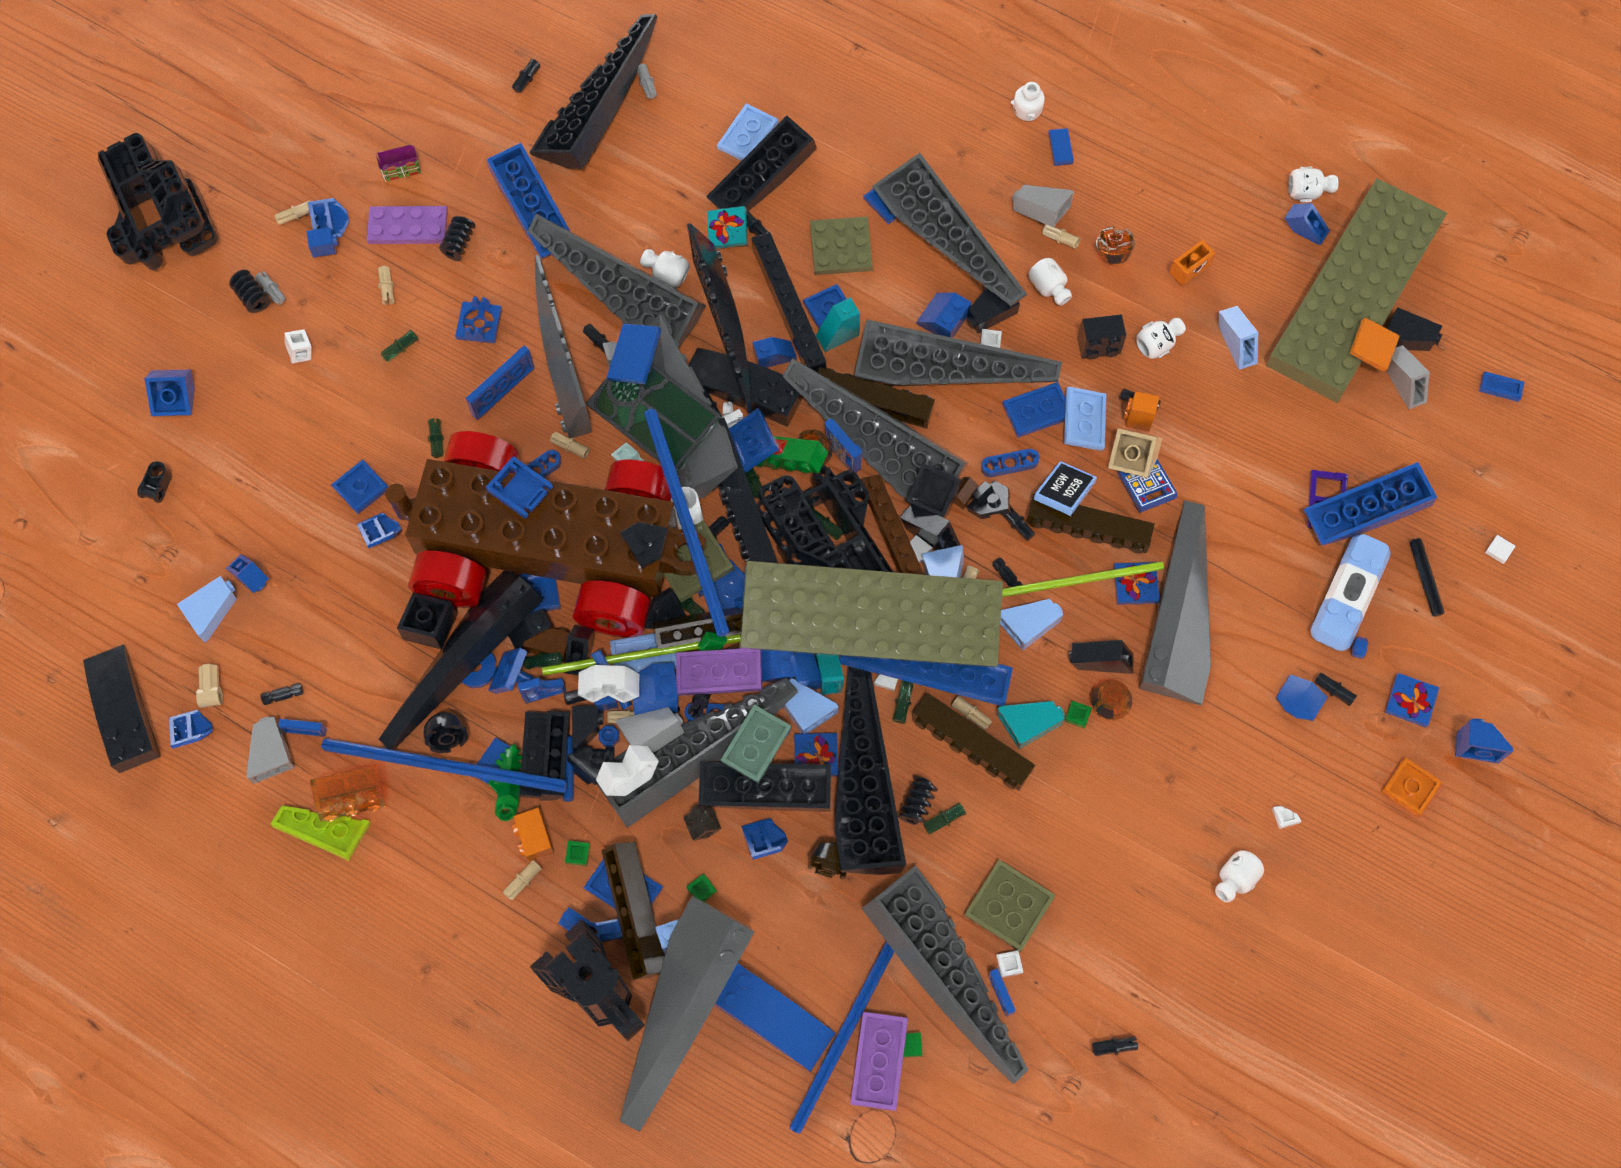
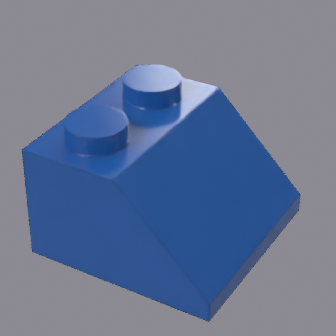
M955 292L936 293L916 324L933 334L953 338L967 319L972 302Z
M151 370L144 378L151 416L191 415L195 389L192 370Z
M762 650V683L777 682L784 678L788 680L793 678L795 680L796 676L790 657L794 652Z
M674 662L651 664L639 671V697L633 699L634 715L669 707L672 713L677 712L678 695Z
M1471 719L1457 731L1456 757L1499 764L1513 752V747L1492 723H1487L1483 719Z

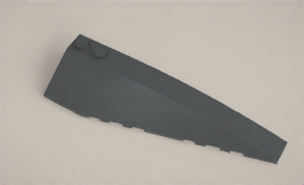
M535 214L528 232L544 248H547L570 273L574 274L593 295L602 301L613 314L617 315L624 324L649 326L659 314H662L672 331V338L677 340L680 346L697 324L706 306L705 304L586 239Z
M536 255L537 308L545 356L558 399L555 407L558 415L562 414L564 419L560 421L563 433L567 432L569 438H574L591 433L592 428L539 255Z
M659 314L649 324V326H657L661 329L652 363L711 406L709 398H705L703 394L704 389L692 367L687 365L685 354L679 351V343L672 338V331L662 314ZM652 369L654 384H660L665 378ZM670 381L664 388L656 390L660 413L694 439L698 438L715 417V415ZM720 418L715 421L676 470L681 487L694 489L697 492L698 498H704L738 468L727 431L718 422ZM662 420L675 466L693 443Z
M795 359L791 360L783 374V377L826 421L833 419L852 442L862 449V456L899 495L906 499L909 496L922 463H928L958 477L961 476L969 463Z
M1185 500L1139 689L1201 706L1211 667L1205 505Z
M784 678L762 688L761 693L756 695L749 694L743 697V701L734 705L729 703L723 706L724 709L717 713L712 711L681 725L685 733L653 753L659 762L652 778L626 796H606L600 785H596L628 828L700 777V762H720L754 705L775 715L798 693V690L787 678ZM627 750L615 757L613 763H622Z
M914 866L861 909L947 1017L1014 1084L1028 1071V1068L1016 1044L1011 1043L1007 1033L1009 1030L1005 1023H1001L996 1013L998 1009L994 1002L991 1003L987 995L989 991L973 959L968 958L965 952L966 946L962 939L959 940L954 930L956 926L952 918L949 919L944 910L946 906L943 900L919 869Z
M694 896L689 900L670 935L619 1120L639 1132L686 1056L754 934L751 927Z

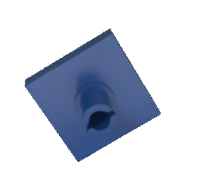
M518 648L503 652L488 691L494 694L512 691L515 682L521 683L533 679L532 675L520 670L527 651Z

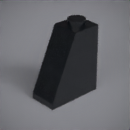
M985 288L969 308L967 322L979 334L982 332V329H988L1018 314L1020 303L1017 302L1009 306L988 288Z
M1399 307L1396 308L1387 326L1388 330L1400 336L1396 347L1403 345L1407 350L1430 351L1434 344L1438 345L1443 335L1440 334L1442 325Z
M911 504L900 517L906 530L914 536L920 537L934 551L961 545L950 521L937 514Z
M1122 640L1072 643L1069 659L1078 670L1133 674L1134 653Z

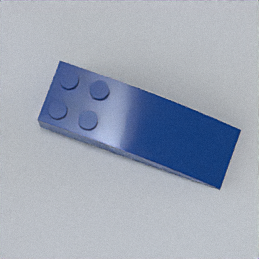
M519 143L488 158L487 165L516 219L540 258L543 259L552 253L547 248H544L528 232L535 214L569 231L570 229L522 143Z
M1416 462L1304 509V512L1319 542L1324 546L1376 529L1433 506L1437 496L1419 462Z
M738 963L714 1005L810 1072L836 1034L800 1006Z

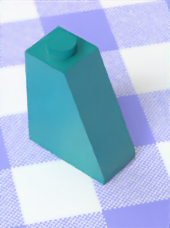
M851 297L832 306L815 335L824 352L860 336V312Z
M814 654L821 678V695L842 693L844 676L839 656Z
M1053 701L1001 706L996 714L1019 750L1062 726L1065 720L1062 708L1059 705L1056 706Z

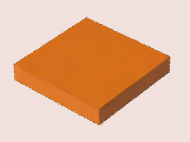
M1364 318L1361 321L1349 354L1384 372L1388 370L1400 336Z
M1405 757L1381 793L1419 818L1443 782Z

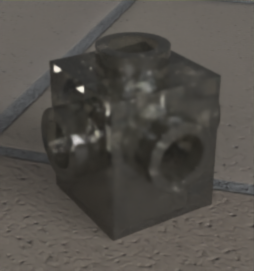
M696 805L690 808V812L683 817L693 841L707 839L721 829L712 807Z

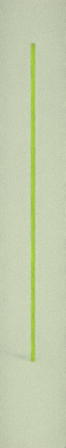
M1156 562L1003 588L1002 597L1164 570L1163 562ZM740 634L726 637L727 642L725 644L740 642ZM699 642L662 649L652 648L605 656L608 664L696 650L698 649ZM587 659L542 667V673L544 676L585 669L597 664L594 659Z

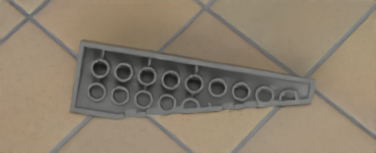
M918 153L872 186L897 219L1009 306L1014 305L1027 296L1025 290L921 153Z
M867 319L854 377L891 385L1058 382L1062 362Z

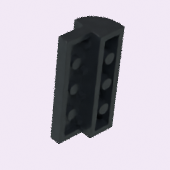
M525 711L521 773L561 780L565 779L569 712L547 711V713ZM519 785V797L540 798V801H552L563 798L564 794Z

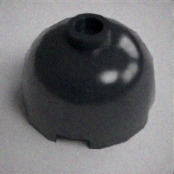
M441 712L428 719L424 726L423 737L425 745L430 747V751L449 753L451 748L458 745L462 747L465 744L468 733L463 720L459 716L451 712Z

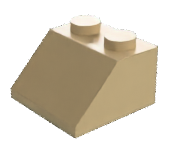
M1118 428L1108 468L1148 478L1158 458L1162 438Z

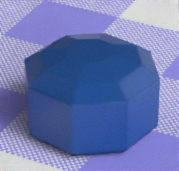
M1357 637L1352 645L1353 657L1359 659L1365 657L1368 648L1367 638Z
M604 726L599 731V742L604 747H614L619 742V731L614 726Z

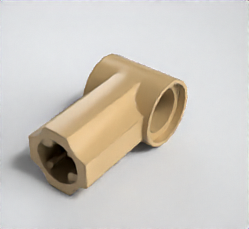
M204 664L199 667V689L196 691L199 708L223 704V693L219 686V667L217 665Z

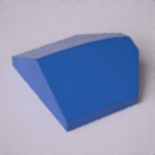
M335 198L308 202L313 230L330 227L332 233L337 235V238L342 237L349 223L347 210Z
M380 513L357 524L368 548L395 537L402 530L399 523L387 517L385 513Z
M793 653L790 657L797 683L815 690L820 689L821 678L814 655Z
M1290 674L1278 693L1276 700L1287 713L1295 718L1313 721L1328 697L1313 682Z
M199 710L169 718L170 744L172 749L200 741L213 731L212 723Z
M770 818L741 826L749 854L753 860L782 852L788 843L785 832L774 824Z

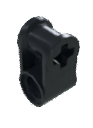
M155 461L148 466L145 476L138 487V497H147L153 499L156 503H161L164 499L165 492L172 479V473L162 462Z

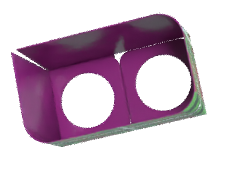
M413 145L377 153L378 166L385 182L421 173L418 158H416V150ZM408 162H415L413 164L405 165ZM391 166H395V167H396V168H392V169L386 170L388 167H391Z

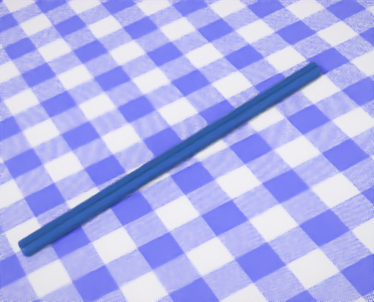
M648 409L644 415L717 636H725L729 634V629L655 409Z
M325 738L321 745L324 751L564 793L567 787V782L561 779Z
M887 941L790 1125V1130L797 1134L801 1133L894 954Z

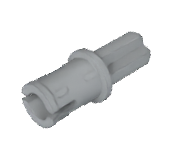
M640 64L637 70L640 79L639 84L643 87L646 97L652 100L657 96L653 84L654 79L650 76L647 65Z
M262 271V274L259 272L256 275L255 279L262 286L266 295H269L276 304L281 305L286 298L278 289V284L273 282L265 271Z

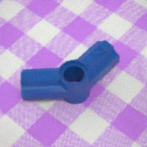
M570 907L564 912L558 922L560 926L570 931L575 924L583 919L591 929L597 931V936L601 942L623 938L618 919L594 923Z

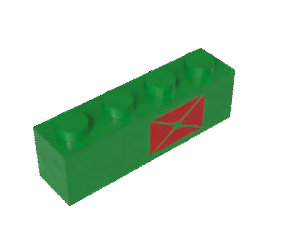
M773 436L779 450L756 465L759 468L764 466L775 470L780 468L791 472L797 470L804 473H819L828 455V451L819 441Z

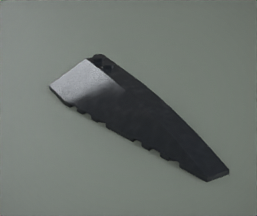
M643 14L627 31L629 35L620 39L616 44L618 46L617 49L605 56V63L603 65L599 64L580 85L581 90L569 98L570 103L566 108L561 107L557 112L559 116L554 121L550 120L529 152L532 156L568 169H583L586 166L587 161L617 113L634 79L658 17L656 14Z
M689 223L687 224L693 263L748 413H752L745 343L736 305L726 276H728L725 265H721L722 256L720 250L716 251L714 244Z
M504 570L481 593L479 604L468 609L379 737V740L387 749L394 750L543 600L520 576L514 572Z
M848 666L834 822L840 870L847 873L872 875L901 873L906 866V859L872 674L869 671Z

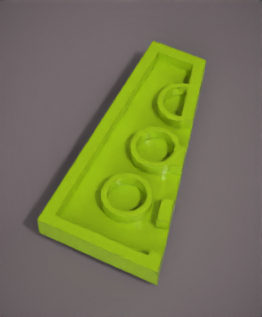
M283 805L271 822L273 828L348 861L371 824L370 820H355L351 817L332 816L330 813L324 812L320 814L306 809Z

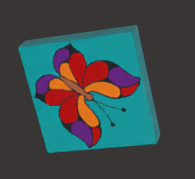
M745 206L707 211L708 239L714 244L715 249L748 245L747 211Z

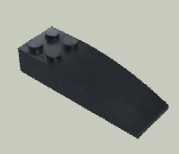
M786 115L706 196L707 199L718 209L745 206L746 210L752 209L783 183L817 149L814 139Z
M697 348L688 366L692 367L702 387L706 388L709 394L746 409L727 354ZM747 361L752 412L759 408L765 418L788 427L803 396L783 377V374Z
M120 645L83 660L95 717L110 766L117 772L122 773L161 757L125 645Z
M700 762L699 806L830 812L831 765L771 763L758 784L722 762Z

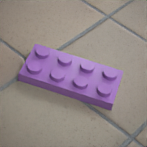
M447 206L370 207L367 242L368 244L442 243L447 231Z
M727 649L676 653L677 695L762 691V650Z
M863 1012L851 1105L889 1111L897 1110L908 1018Z

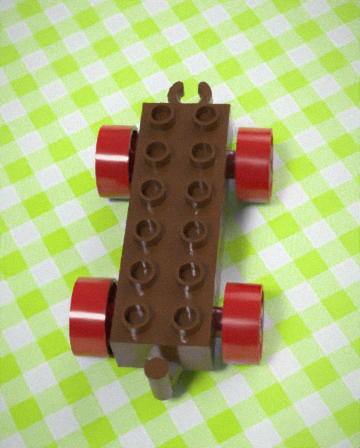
M459 431L451 435L444 461L427 459L416 498L409 499L401 484L396 483L387 487L385 496L397 517L401 520L409 521L405 536L414 553L417 554L408 588L414 593L450 601L456 608H472L479 604L486 578V571L482 567L484 566L581 584L573 612L575 622L583 627L593 628L595 632L623 638L638 637L643 634L650 606V600L647 596L655 597L660 594L665 573H673L680 576L697 574L692 560L683 561L677 556L678 549L683 545H687L683 530L676 529L677 518L674 502L671 501L672 497L662 467L650 462L632 459L613 462L610 466L604 490L547 480L553 485V488L551 490L543 488L548 494L532 512L525 509L529 515L525 519L486 490V486L513 456L518 459V451L511 444L498 437L475 431ZM510 471L500 483L503 489L516 475L513 471ZM637 522L668 528L661 559L644 569L640 567L620 536L621 531ZM697 532L702 550L704 551L707 547L706 540Z

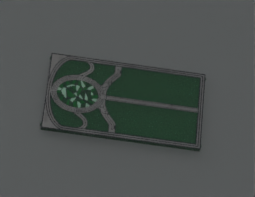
M653 363L651 364L646 384L609 381L606 377L585 403L660 463L644 415L648 409H655L676 472L680 470L722 418L720 413Z

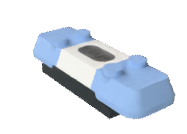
M1357 534L1352 537L1313 621L1310 632L1316 641L1338 651H1345L1352 645L1390 558L1391 552L1386 543L1365 534Z

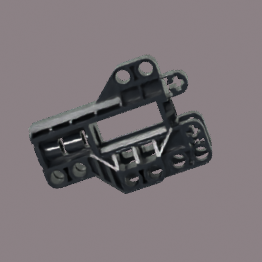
M133 133L125 137L124 142L118 141L107 147V151L102 150L98 152V162L119 208L116 222L107 230L106 235L114 254L124 263L133 264L140 260L150 270H157L163 262L161 250L174 243H179L181 249L189 256L197 255L216 244L218 234L208 215L209 210L199 188L190 179L184 178L181 169L172 160H163L161 155L141 134ZM152 198L161 219L147 226L138 205ZM207 233H212V237L204 241V236Z
M823 463L819 473L811 472L810 482L813 487L807 488L804 492L796 480L788 475L782 476L761 487L759 493L760 500L757 507L765 527L777 544V552L785 564L893 572L864 527L869 492L854 471L847 470L835 476L830 467L825 466ZM845 481L851 482L852 485H847ZM783 483H785L786 485L790 484V489H788L787 487L782 488ZM765 491L773 492L772 494L766 497L763 496V492ZM855 498H861L863 501H857ZM822 503L847 539V542L837 547L812 510V508ZM763 504L768 512H763L760 506ZM772 521H774L778 529H775L771 526ZM796 558L801 560V562H795L792 559Z
M581 919L565 934L570 941L565 948L576 960L574 964L562 951L554 958L546 951L530 968L551 992L578 1003L598 1027L612 1024L629 1042L645 1025L629 1007L632 994L618 971L610 967L611 964L607 960L600 939ZM592 975L590 979L585 980L587 976Z

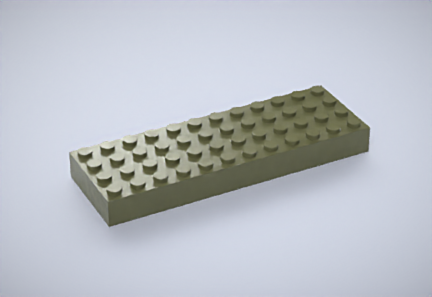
M1376 178L1273 350L1266 366L1338 403L1362 360L1349 354L1362 319L1367 318L1383 326L1446 217L1447 212Z
M747 561L745 564L739 648L998 667L1003 581Z

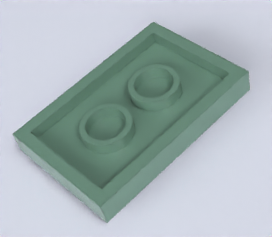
M754 705L721 758V762L759 784L792 726Z

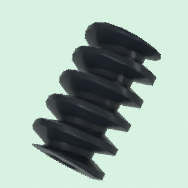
M461 216L452 218L445 237L439 246L442 254L454 261L461 260L462 257L460 255L465 252L463 248L467 247L466 242L470 240L468 235H472V229L476 227L472 220Z
M240 270L231 277L229 286L248 312L258 313L270 305V298L267 297L258 282L254 280L253 275H250V271Z
M914 776L915 782L910 784L911 790L907 792L908 797L904 800L905 805L901 807L902 813L898 815V818L906 823L917 825L918 823L926 822L921 815L929 814L924 807L931 808L932 804L927 800H934L935 796L930 792H937L938 789L929 780Z

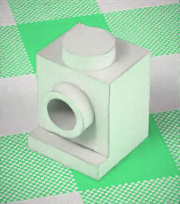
M305 330L285 333V346L291 363L311 360V344Z

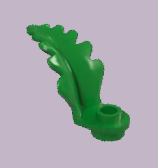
M512 744L510 748H505L506 753L500 754L503 760L497 759L496 764L500 767L499 769L521 772L519 771L521 769V762L519 761L522 759V755H518L520 750L516 749L515 744ZM490 780L489 785L497 794L494 809L495 815L501 821L513 819L519 803V785Z

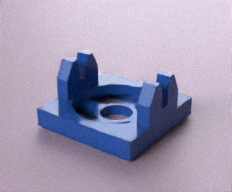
M474 296L471 302H462L455 335L456 339L495 343L502 313L501 305H492L485 297H482V302H480L477 296ZM478 310L476 317L465 319L470 312ZM485 311L492 315L493 321H487L484 318ZM478 319L485 321L484 326L481 328L474 326V322ZM486 328H491L486 333L483 332Z

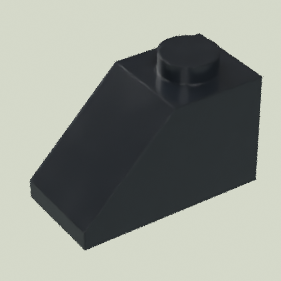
M540 609L526 616L508 637L515 649L521 648L524 650V641L552 628V625L543 609Z
M577 625L573 626L568 635L565 663L590 659L595 629ZM585 669L567 671L564 673L579 676V672Z
M598 705L572 706V749L574 752L583 746H587L599 733L600 725H604V714L600 712Z

